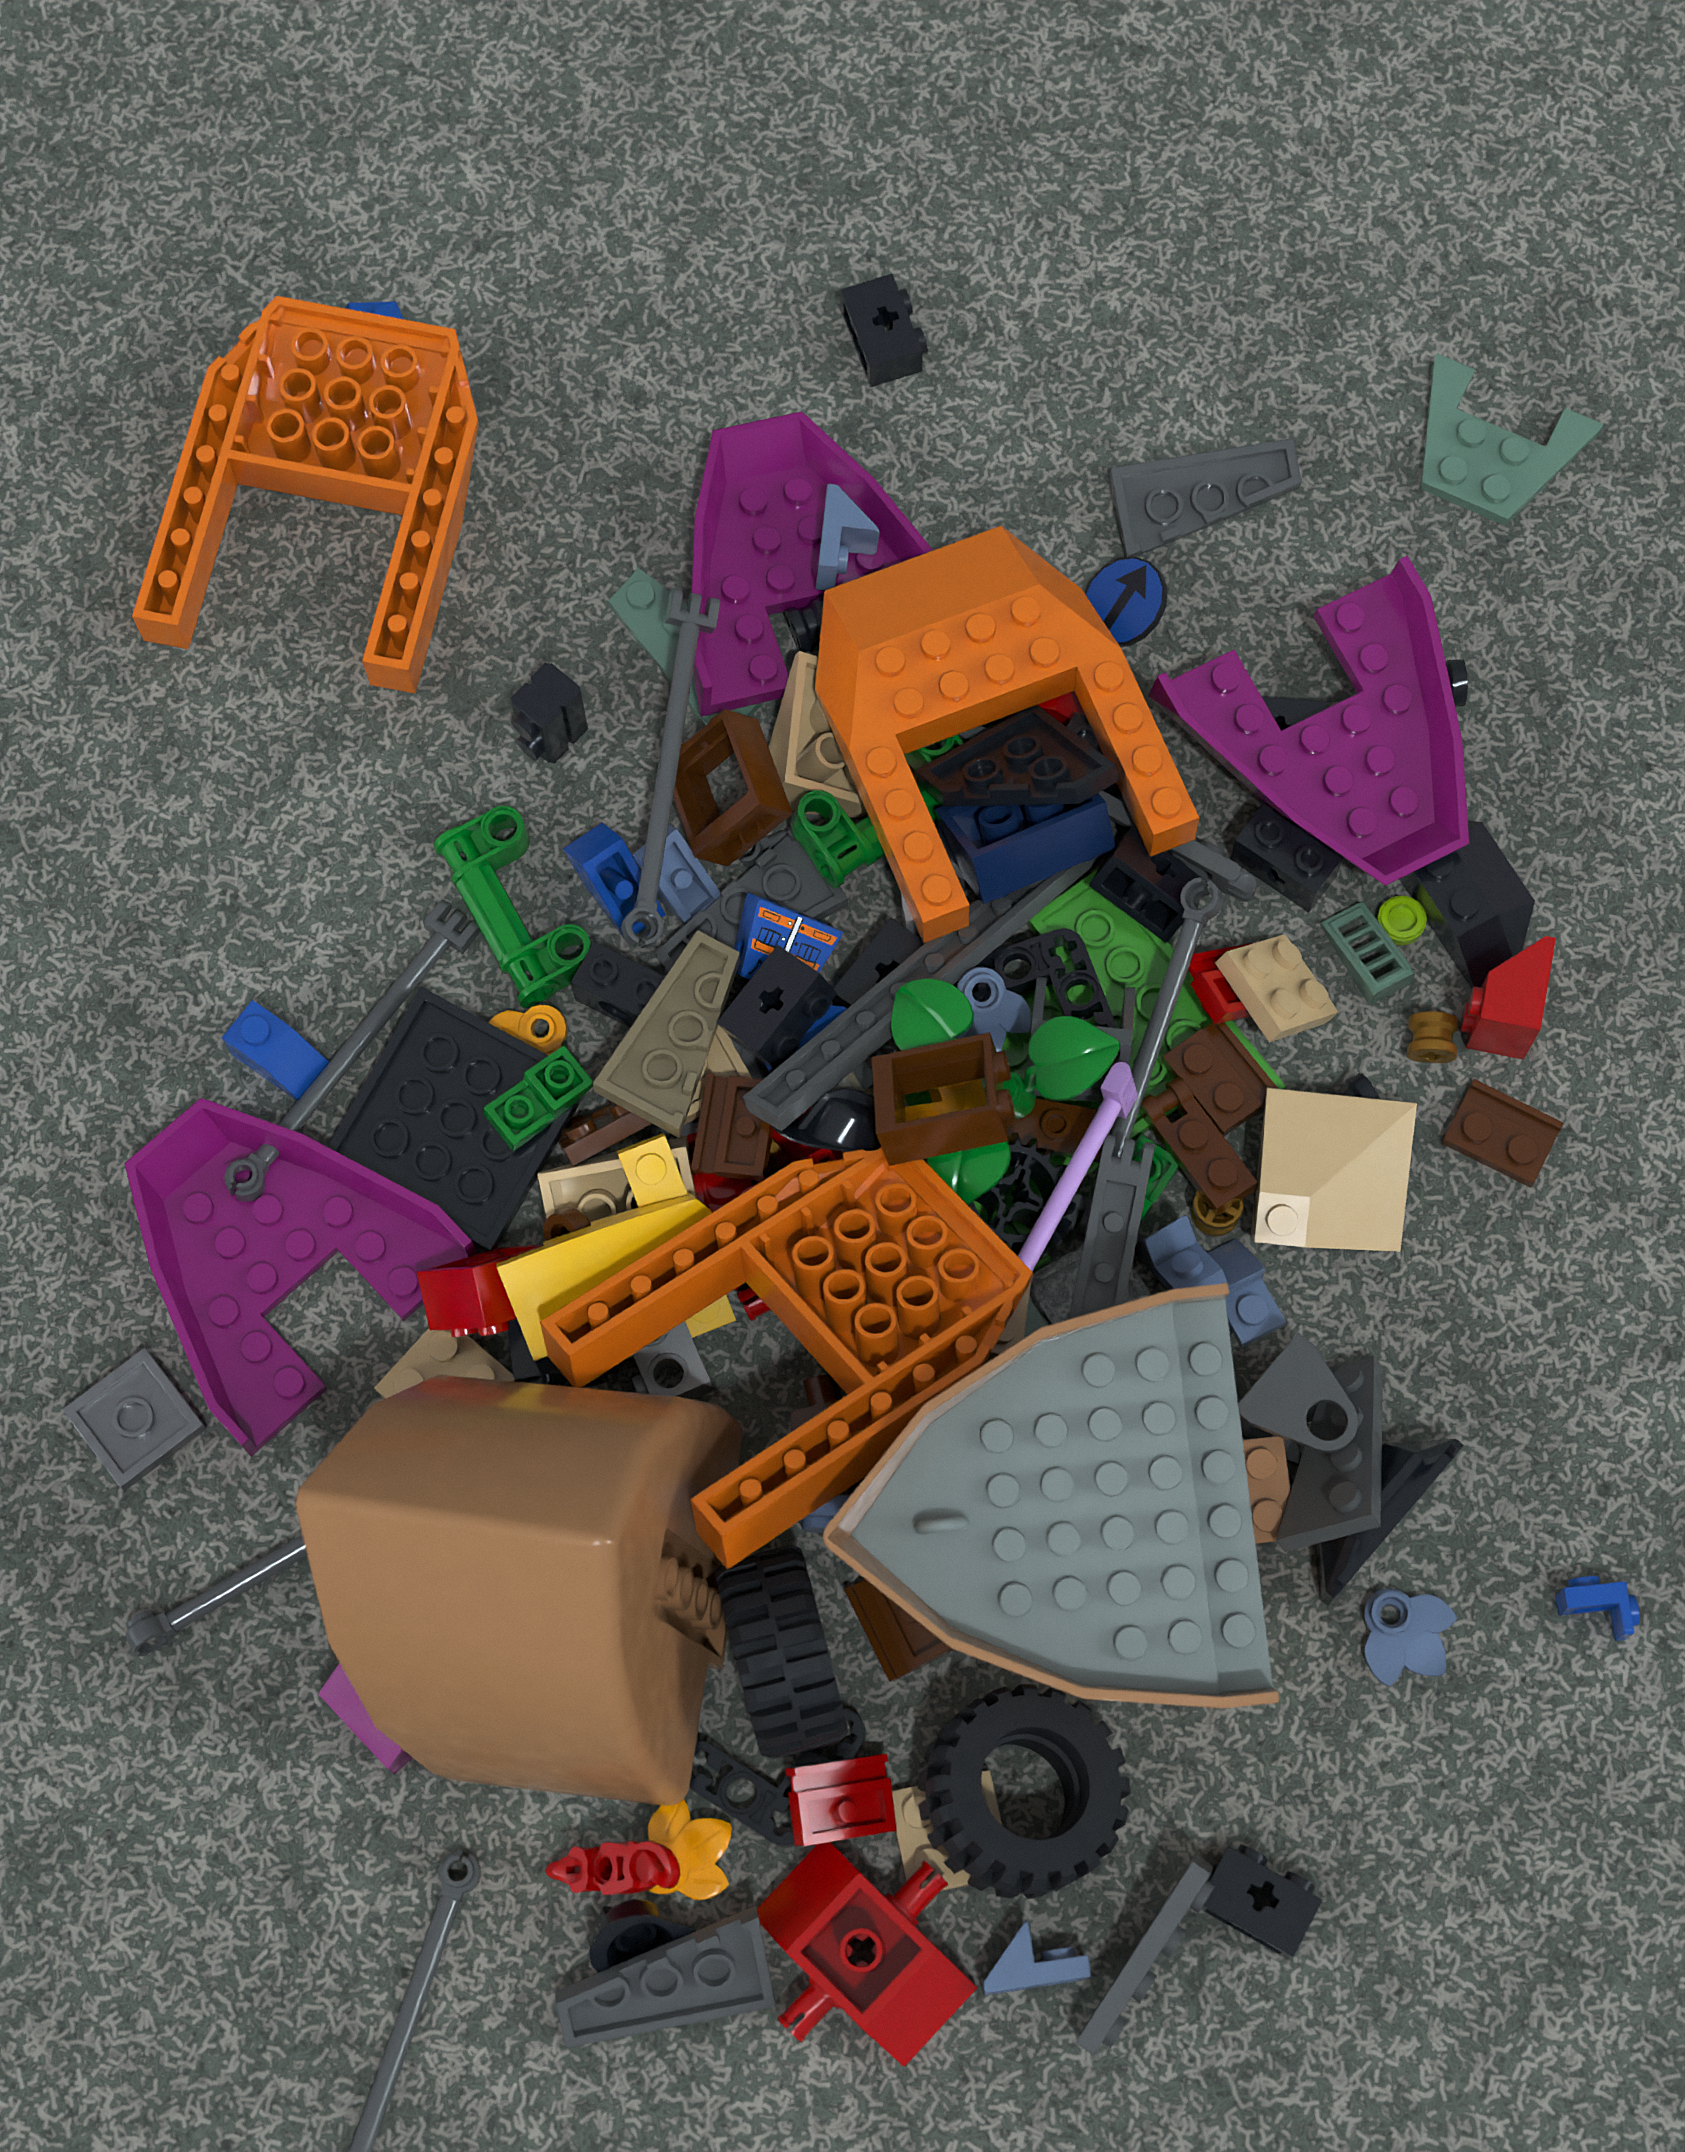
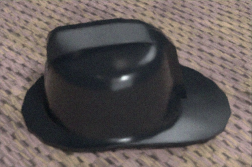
M843 1087L826 1092L813 1104L806 1114L802 1113L783 1131L772 1126L778 1134L791 1141L821 1149L850 1152L861 1149L875 1151L881 1147L877 1142L878 1137L876 1135L874 1096L852 1088Z
M645 1899L628 1900L615 1907L605 1906L599 1915V1933L592 1940L589 1949L590 1962L592 1967L599 1973L697 1930L668 1919L657 1904Z

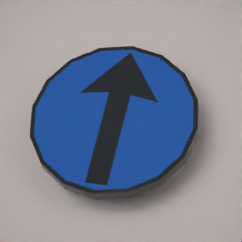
M1133 556L1118 558L1102 567L1090 580L1085 595L1118 645L1126 647L1146 638L1159 624L1166 609L1168 589L1163 574L1150 561Z

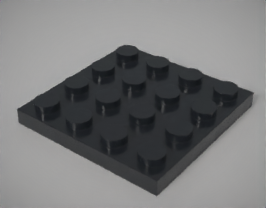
M421 987L327 1147L437 1204L473 1242L487 1250L493 1251L500 1244L538 1178V1172L542 1171L584 1096L545 1129L513 1152L483 1115V1109L486 1105L524 1080V1072L549 1055Z

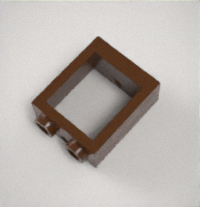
M725 709L715 715L690 740L681 744L673 798L694 858L728 867L793 814L758 719ZM735 752L749 792L720 816L706 776Z
M990 1032L872 1057L876 1135L889 1166L1009 1141L1007 1120L1014 1119L1015 1113L1009 1089H1004L1003 1082L1011 1080V1072L1005 1050L996 1051ZM985 1078L987 1105L906 1122L905 1094Z

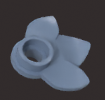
M975 967L966 971L961 976L956 988L961 990L971 1003L974 1020L967 1031L957 1036L958 1039L990 1032L996 1051L999 1052L1002 1049L1007 1031L1025 1033L1031 1030V1014L1027 1002L1022 996L1006 990L1005 983L997 972L987 967ZM980 982L986 983L988 987L987 995L980 1000L974 999L972 995L973 987Z
M1383 1589L1374 1593L1364 1607V1621L1370 1631L1364 1646V1655L1372 1674L1385 1686H1391L1398 1679L1404 1667L1409 1671L1424 1676L1443 1675L1446 1672V1652L1438 1633L1445 1631L1457 1620L1453 1610L1442 1599L1429 1594L1409 1598L1405 1593L1396 1589ZM1391 1606L1397 1610L1399 1619L1396 1624L1389 1625L1382 1621L1380 1611L1383 1607Z

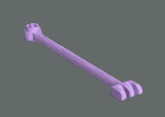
M1125 1062L1115 1063L1111 1067L1100 1087L1104 1100L1018 1254L1020 1260L1031 1271H1033L1117 1116L1126 1119L1138 1097L1130 1066Z

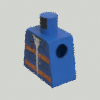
M748 892L734 949L740 952V963L736 973L751 979L777 945L817 972H820L839 942L843 932L828 923Z

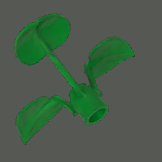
M930 978L910 981L902 985L895 994L891 1019L894 1041L898 1048L903 1051L958 1039L957 1036L967 1031L973 1023L974 1013L972 1005L961 990L945 981ZM1060 1016L1046 1021L1036 1030L1029 1042V1057L1035 1065L1026 1069L1024 1080L1016 1073L1010 1071L1011 1080L1003 1082L1004 1089H1009L1015 1113L1014 1119H1021L1033 1110L1036 1102L1034 1091L1036 1087L1043 1097L1054 1101L1069 1100L1084 1093L1110 1068L1120 1050V1042L1090 1023L1076 1017ZM1007 1141L927 1158V1162L944 1182L969 1205L975 1199L991 1190L1002 1179L1009 1166L1011 1149Z

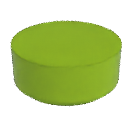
M1395 896L1383 903L1377 915V921L1395 945H1408L1418 940L1426 927L1427 916L1417 900L1408 896Z

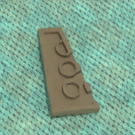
M697 930L593 1082L594 1092L680 1138L718 1027L716 1022L722 1016L740 963V952Z

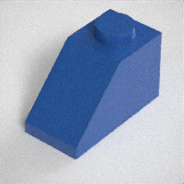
M601 823L564 847L563 850L584 886L623 937L621 931L622 921L634 909V904L637 901L641 870L623 838L604 823ZM657 900V912L663 917L666 914ZM634 922L632 926L635 935L647 928L641 922Z
M253 1000L222 1037L232 1056L296 1101L300 1099L329 1063L292 1027Z

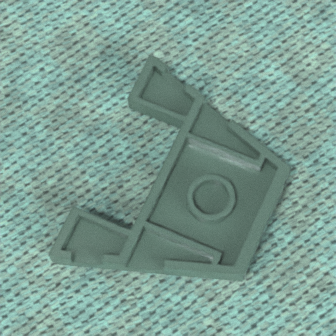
M1437 354L1432 366L1420 489L1506 526L1562 469H1565L1589 443H1592L1598 437L1603 424L1564 408L1547 445L1538 444L1457 409L1473 378L1475 369Z

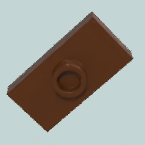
M1036 1099L1033 1110L1027 1116L1021 1119L1007 1120L1008 1137L1011 1133L1018 1132L1021 1146L1024 1147L1031 1138H1037V1152L1044 1153L1048 1149H1054L1055 1155L1072 1158L1098 1109ZM1103 1144L1093 1162L1099 1163Z

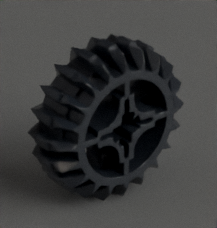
M1016 1132L1011 1133L1008 1137L1011 1149L1009 1166L1014 1167L1008 1177L1002 1178L991 1190L974 1200L986 1209L988 1215L987 1223L979 1215L974 1201L968 1206L1018 1256L1030 1233L1011 1235L1003 1233L1004 1228L1013 1221L1025 1225L1029 1221L1035 1224L1067 1165L1062 1164L1053 1167L1050 1161L1055 1155L1054 1149H1048L1041 1155L1036 1151L1038 1147L1037 1138H1031L1024 1147L1021 1146L1019 1133ZM1029 1178L1039 1188L1042 1198L1035 1195L1030 1189ZM1014 1184L1010 1195L1014 1197L1011 1203H1015V1205L1010 1207L1002 1216L1006 1204L1002 1201L1006 1196H1002V1194ZM1071 1200L1038 1261L1047 1255V1247L1056 1249L1062 1243L1059 1233H1067L1071 1229L1072 1222L1066 1215H1071L1076 1210L1077 1203Z

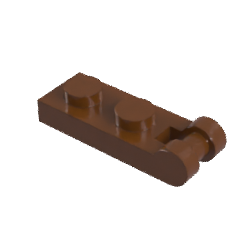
M1177 1076L1165 1084L1166 1090L1156 1096L1151 1094L1145 1096L1139 1111L1217 1216L1256 1191L1258 1182L1194 1098L1191 1089L1184 1079ZM1177 1106L1184 1116L1171 1124L1165 1113Z

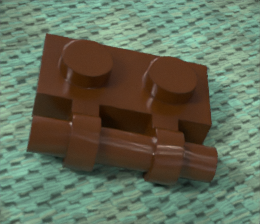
M608 1100V1105L585 1117L581 1113L571 1118L570 1125L566 1127L558 1144L562 1151H564L567 1159L574 1166L652 1123Z

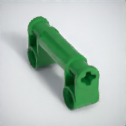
M958 735L936 742L939 747L938 750H929L923 747L904 754L907 763L916 772L917 769L964 744ZM917 783L931 818L935 822L937 820L935 809L944 805ZM823 790L811 791L800 800L790 822L791 832L811 858L821 877L831 887L838 888L844 884V877L862 865L869 867L885 855L869 816L855 825L840 806L837 799L832 794ZM817 812L821 814L826 821V825L815 826L806 819L805 813Z
M497 806L463 825L444 832L435 840L433 848L439 856H444L453 872L452 882L499 964L500 970L504 974H509L518 990L517 1001L520 1006L530 1008L551 998L557 991L571 985L574 975L592 944L583 928L571 924L559 926L535 941L532 939L495 872L522 857L529 848L530 837L522 816L516 809L509 806ZM502 829H516V833L509 840L498 841L495 839L497 833ZM460 853L465 855L466 861L462 860ZM577 945L583 947L581 955L576 959L564 960L560 958L563 950L569 946ZM525 971H529L533 980L530 981L528 979V977L525 974Z

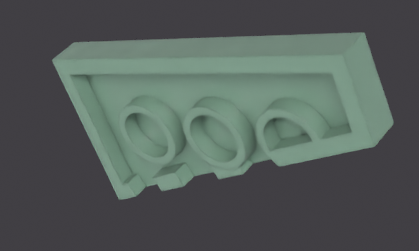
M637 568L608 600L609 607L643 650L658 665L667 680L672 683L680 626L665 623L671 591L640 568ZM682 600L681 609L687 610V603ZM693 672L688 706L707 725L719 713L700 717ZM763 703L730 711L752 717Z

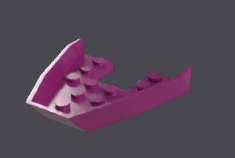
M802 411L712 431L694 521L692 593L702 596L699 613L705 614L709 597L720 599L717 626L713 633L699 631L693 672L700 717L720 713L725 709L733 710L783 698L789 674L768 615L785 612V610L793 607H807L812 600L820 597L824 601L825 590H817L816 581L827 484L838 485L877 526L880 532L875 555L849 552L846 574L837 573L835 587L933 551L875 478Z
M1408 555L1398 560L1390 574L1318 608L1313 615L1358 694L1281 731L1234 649L1171 680L1166 672L1158 675L1148 694L1151 700L1260 800L1385 886L1469 844L1463 743L1432 597Z
M203 1098L197 1100L124 1163L150 1269L207 1407L251 1457L328 1389L263 1317L339 1252L404 1322L424 1304L417 1271L477 1254L472 1240L437 1204L304 1134ZM263 1144L275 1147L279 1151V1156L270 1165V1170L265 1175L266 1188L263 1194L254 1201L249 1202L238 1201L235 1194L231 1196L225 1185L224 1178L226 1169L230 1164L238 1159H247L251 1153L255 1154ZM247 1170L239 1172L235 1178L236 1184L248 1182L252 1178V1172Z

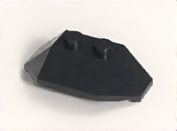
M1468 821V845L1399 880L1411 898L1420 903L1426 912L1428 924L1471 989H1473L1474 986L1481 988L1489 971L1523 950L1535 900L1483 822Z
M1441 1439L1382 1444L1380 1527L1315 1544L1319 1594L1322 1602L1327 1606L1330 1605L1464 1446L1457 1439Z

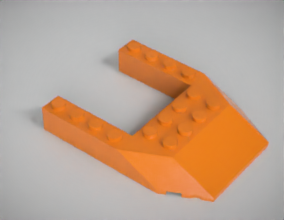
M276 296L262 310L259 320L250 323L238 335L239 342L223 358L218 356L207 368L132 618L143 641L189 650L238 484L402 515V521L362 663L370 685L416 694L462 528L479 425L456 330Z
M1002 526L824 591L815 693L923 943L969 926L970 905L904 754L1075 691L1103 755L1116 765L1119 781L1116 783L1149 856H1154L1195 840L1199 823V815L1125 655L1111 632L1079 586Z
M880 1147L875 1151L861 1149L842 1153L843 1159L813 1164L812 1158L794 1161L540 1321L548 1357L573 1387L581 1388L746 1282L847 1393V1396L690 1499L696 1533L727 1569L866 1477L925 1403L985 1365L1033 1279V1272L923 1159L889 1166L883 1149Z

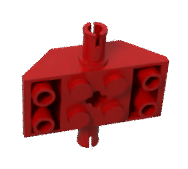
M831 1842L820 1843L811 1850L757 1908L760 1925L810 1976L807 1979L810 1982L809 1986L782 2015L780 2014L777 2017L778 2021L785 2028H789L804 2013V2018L790 2032L799 2042L802 2043L805 2040L807 2034L834 2006L837 2010L841 2008L862 2030L905 2067L978 1988L916 1927L919 1922L915 1918L944 1887L946 1888L949 1885L940 1874H937L924 1889H921V1885L935 1871L925 1860L921 1862L920 1867L893 1896L889 1892L884 1895ZM856 1937L861 1941H866L871 1937L876 1944L872 1952L876 1958L871 1964L862 1960L856 1965L851 1960L855 1953L851 1942Z

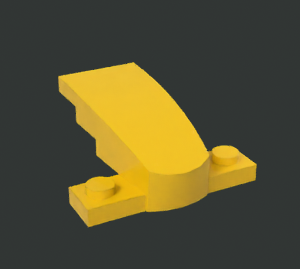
M664 1133L616 1151L638 1208L592 1221L589 1227L545 1241L542 1247L496 1264L534 1361L548 1356L540 1321L712 1213L693 1194L686 1191ZM727 1295L687 1319L685 1323L693 1338L734 1322L736 1318Z

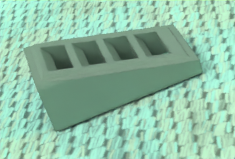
M1363 901L1320 923L1321 928L1369 1006L1412 983L1415 976L1413 969ZM1360 918L1364 926L1344 936L1338 930L1344 925ZM1370 934L1373 941L1353 950L1350 946L1352 942ZM1379 949L1382 956L1364 965L1360 958ZM1388 964L1392 971L1375 979L1371 973Z

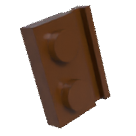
M1225 1022L1219 1024L1211 1023L1206 1028H1201L1162 1057V1064L1174 1078L1180 1076L1184 1079L1191 1089L1194 1098L1223 1136L1229 1134L1264 1107L1266 1087L1277 1088Z
M711 1073L706 1074L691 1166L694 1174H715L717 1177L764 1181L766 1179L774 1129L767 1122L748 1112L743 1096L763 1079L730 1075L728 1077H720Z
M1474 1079L1441 1144L1531 1188L1564 1123Z
M865 1578L855 1585H850L844 1589L889 1682H895L906 1674L916 1671L955 1650L950 1648Z

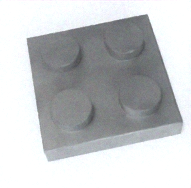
M143 1348L62 1409L124 1491L207 1429L146 1348Z

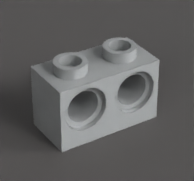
M685 1321L662 1335L657 1341L648 1344L628 1357H633L640 1373L631 1378L637 1393L694 1400L713 1392L710 1378ZM666 1368H676L683 1373L682 1381L673 1388H663L656 1383L658 1374Z

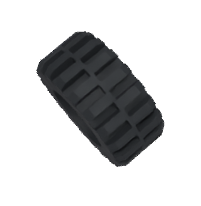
M786 1545L748 1555L729 1569L722 1563L715 1570V1577L744 1696L761 1756L776 1759L840 1742L848 1733V1728L802 1549Z
M1020 1684L1012 1691L1006 1686L992 1690L983 1698L975 1699L951 1718L938 1731L939 1737L929 1745L924 1760L928 1765L919 1773L917 1788L920 1791L926 1792V1799L918 1804L921 1820L931 1819L934 1828L926 1836L933 1849L943 1845L950 1855L944 1864L954 1874L962 1869L970 1874L968 1884L980 1891L991 1886L995 1888L997 1897L1009 1899L1019 1894H1024L1027 1899L1042 1897L1054 1890L1058 1891L1101 1864L1100 1859L1111 1853L1119 1840L1115 1833L1116 1830L1126 1824L1129 1809L1121 1805V1800L1130 1795V1778L1120 1777L1118 1768L1126 1763L1121 1747L1112 1750L1106 1740L1112 1734V1731L1106 1723L1102 1721L1095 1725L1087 1717L1092 1709L1080 1700L1071 1706L1065 1703L1066 1693L1050 1687L1040 1694L1036 1684ZM1003 1745H1017L1028 1748L1041 1755L1055 1770L1062 1784L1065 1807L1060 1827L1053 1834L1040 1840L1027 1839L1007 1830L992 1815L984 1799L981 1776L984 1761L994 1749Z

